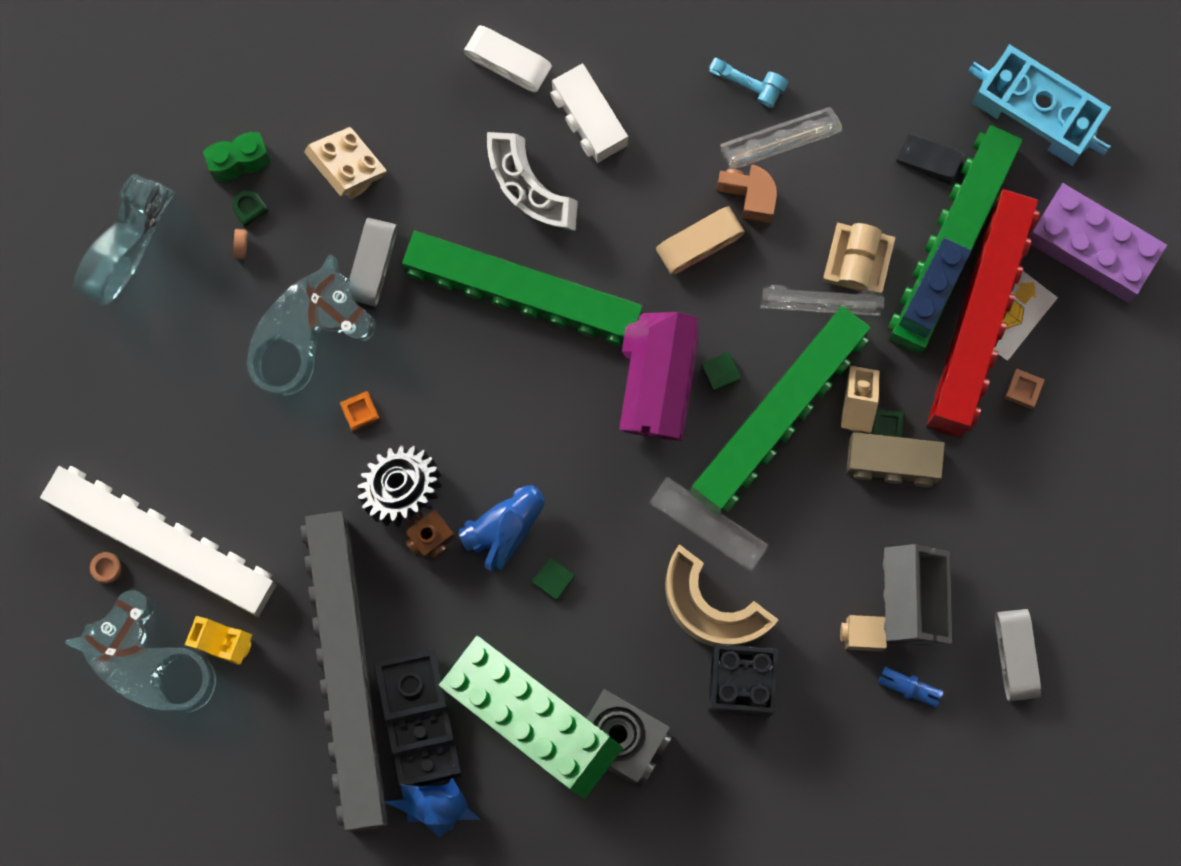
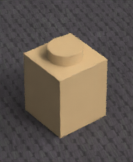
M849 615L846 623H841L840 640L846 642L845 649L885 650V617Z

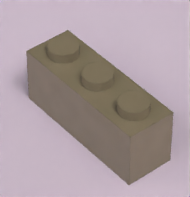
M853 432L849 439L846 474H854V479L872 480V477L884 478V482L891 484H901L903 480L915 481L914 485L919 487H932L933 483L937 484L942 478L945 442Z

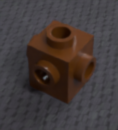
M433 510L426 517L423 516L421 519L417 516L412 520V524H408L410 529L406 531L409 540L405 543L416 557L421 554L425 560L430 557L437 559L448 550L446 545L454 540L455 536L438 512ZM427 534L433 535V536H432L430 539H428V540H425V539H424V537H425Z

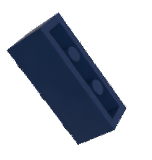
M945 237L943 238L899 323L900 326L924 338L928 336L971 250Z

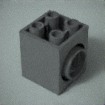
M603 689L587 717V720L608 736L613 729H621L626 734V740L620 743L624 748L608 769L636 786L640 780L646 783L656 765L651 762L655 753L662 755L672 738L667 735L670 727Z

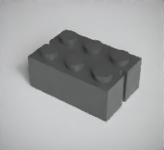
M918 544L885 547L883 559L885 589L883 597L885 601L884 630L886 641L916 646L952 644L950 551Z

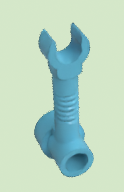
M715 57L709 67V72L729 79L735 83L737 82V84L760 94L757 99L758 102L769 108H773L779 95L784 93L789 84L787 79L774 72H768L764 81L760 82L748 75L746 76V74L741 73L731 65Z

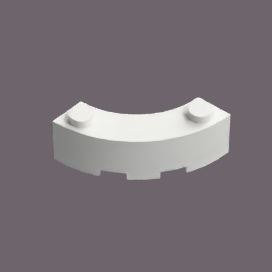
M487 132V150L490 165L501 185L500 188L510 201L536 220L561 229L575 231L578 201L570 197L553 194L537 180L527 160L525 138L513 133Z

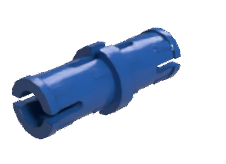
M887 666L884 667L882 674L893 680L880 676L878 685L902 693L903 698L908 700L914 698L935 709L937 708L939 701L928 696V694L941 699L942 689L922 683L914 675L908 677Z

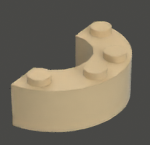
M680 544L678 545L668 566L665 591L667 603L674 619L688 635L703 644L713 647L715 644L745 646L765 636L779 620L755 601L745 609L734 613L720 612L710 607L702 598L698 587L699 574L704 563Z

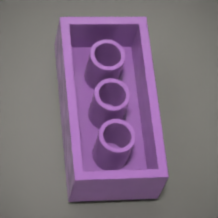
M1062 183L1029 236L1032 239V246L1127 303H1130L1139 293L1167 244Z

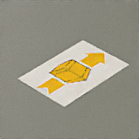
M1024 271L1019 283L1015 284L1011 294L1015 295L1010 312H1007L1005 319H1002V322L1007 323L1004 335L993 349L998 351V354L1007 361L1058 298Z

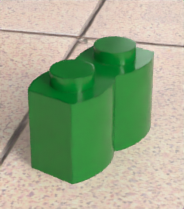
M259 132L244 133L236 137L232 142L222 141L214 143L203 151L208 169L215 182L231 181L243 172L254 173L261 171L271 163Z

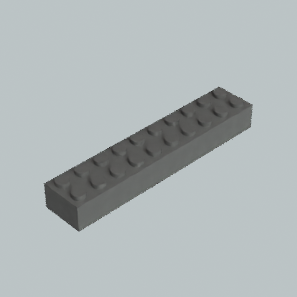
M343 511L305 516L306 525L301 526L303 544H306L310 556H305V567L307 575L310 574V578L313 579L314 586L309 587V598L311 605H314V609H317L318 616L312 618L314 635L318 636V640H321V648L316 649L318 666L322 667V670L325 672V679L320 680L322 697L329 703V711H324L326 729L330 730L333 735V742L328 743L330 761H334L337 766V774H332L334 792L338 793L341 798V806H336L338 824L344 826V830L349 832L388 827L349 523Z

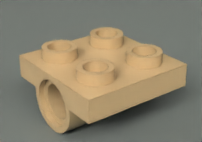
M351 127L309 144L304 151L340 196L346 194L349 199L362 194L372 182L382 178L387 171Z
M837 223L822 282L881 296L896 237L881 234L882 231L868 224L856 223L849 226Z

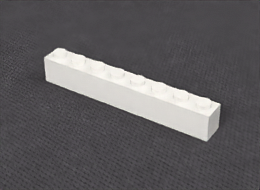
M58 466L40 496L46 503L257 617L260 616L277 586L270 580L272 577L271 573L258 566L255 567L254 571L243 565L246 560L232 552L225 556L217 551L219 546L204 537L201 541L190 537L192 531L178 523L174 527L164 523L165 516L152 509H149L147 513L138 509L139 502L124 494L121 499L110 494L113 490L111 487L96 480L95 484L84 479L86 474L72 466L68 470Z

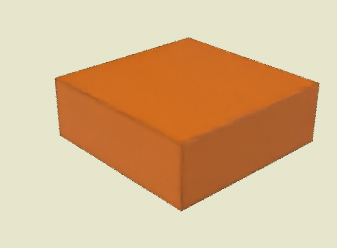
M368 391L340 402L352 432L380 420Z

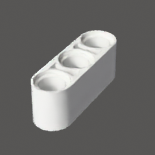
M481 25L477 27L463 51L474 62L532 92L538 91L552 67L551 63L544 57Z

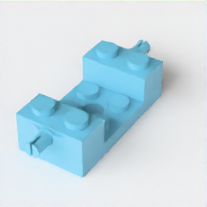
M1010 44L990 71L976 62L969 69L968 73L983 81L972 104L996 119L1003 112L1052 142L1047 151L1071 166L1074 165L1080 154L1087 150L1088 147L1103 157L1110 148V145L1096 138L1099 125L1111 107ZM1039 95L1047 96L1051 101V106L1048 108L1040 107L1036 103V97Z

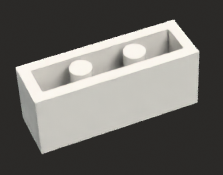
M583 63L552 80V92H550V95L558 108L563 107L568 116L565 119L572 132L578 131L583 139L580 141V144L588 157L593 156L598 163L628 146V135Z

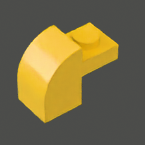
M196 616L185 645L239 665L250 651L252 634Z

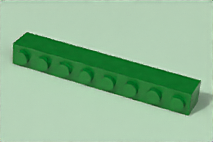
M992 125L989 126L986 133H979L972 147L977 150L974 159L967 158L961 171L965 178L961 185L955 184L948 198L953 201L950 210L943 209L936 224L941 229L937 236H930L924 251L929 253L925 262L919 260L912 275L917 280L913 288L906 287L899 302L904 304L903 310L900 315L894 313L887 329L892 331L888 339L889 341L919 355L925 350L950 294L926 338L900 326L899 323L943 238L945 237L972 250L1023 139Z
M415 230L402 262L404 272H407V276L412 279L424 281V278L435 281V285L442 289L451 291L452 288L464 291L463 294L469 298L480 300L483 297L492 300V304L499 308L509 309L511 306L520 309V313L527 317L536 319L538 316L549 319V323L554 326L566 328V325L577 328L578 333L587 337L599 335L605 337L606 342L618 347H623L625 328L630 323H635L640 318L638 317L642 313V305Z
M842 305L692 485L689 493L717 516L723 509L729 512L739 500L736 493L742 486L746 489L751 486L758 477L755 470L761 463L767 466L777 453L774 447L780 440L786 443L796 429L793 427V424L797 419L800 418L804 421L815 406L811 402L817 395L823 398L833 385L830 379L835 373L841 376L851 364L848 358L853 351L859 354L870 340L866 335L871 327Z

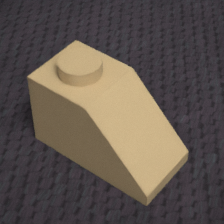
M850 365L842 408L841 428H846L853 432L863 431L871 433L879 400L880 371Z

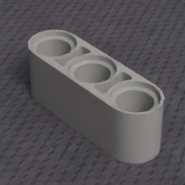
M373 218L366 219L346 291L350 301L377 306L397 235V224Z
M1028 609L996 612L995 627L1007 700L1017 701L1040 698L1041 683L1031 617Z

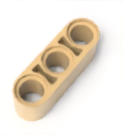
M727 206L663 241L656 247V251L670 274L674 275L738 240L744 235L745 231L730 206Z

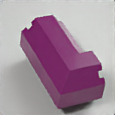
M680 312L643 313L638 317L640 318L635 323H630L625 328L622 353L625 358L630 359V366L619 430L644 437H661L664 440L683 441L699 343L698 317Z

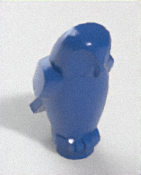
M534 485L517 488L512 498L498 503L476 521L468 520L465 522V527L459 529V536L463 546L468 552L474 550L477 553L485 548H491L485 561V568L495 571L497 567L502 570L529 535L531 526L544 507V495Z

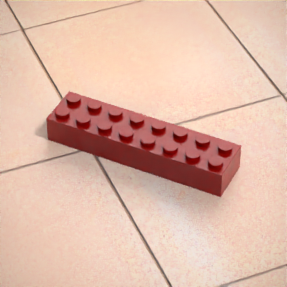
M1003 189L992 207L926 428L961 438L966 431L971 432L973 425L976 426L981 408L976 406L977 403L979 404L981 397L985 396L990 381L985 376L988 375L990 368L993 369L998 355V351L993 349L997 346L998 341L1002 339L1007 323L1002 322V319H1005L1007 312H1010L1015 295L1011 294L1015 284L1019 283L1023 272V267L1019 266V264H1021L1023 257L1027 256L1032 239L1027 237H1029L1032 228H1035L1040 215V211L1035 210L1038 202L1037 199Z

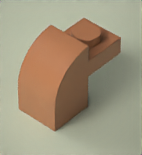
M751 165L749 176L736 169H728L726 172L720 171L717 191L746 196L742 219L771 223L774 215L777 190L770 174L756 165Z

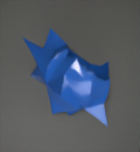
M451 778L449 783L438 786L400 785L403 798L385 802L406 812V823L423 822L438 837H441L447 830L451 831L457 820H481L468 808L466 799L453 778Z

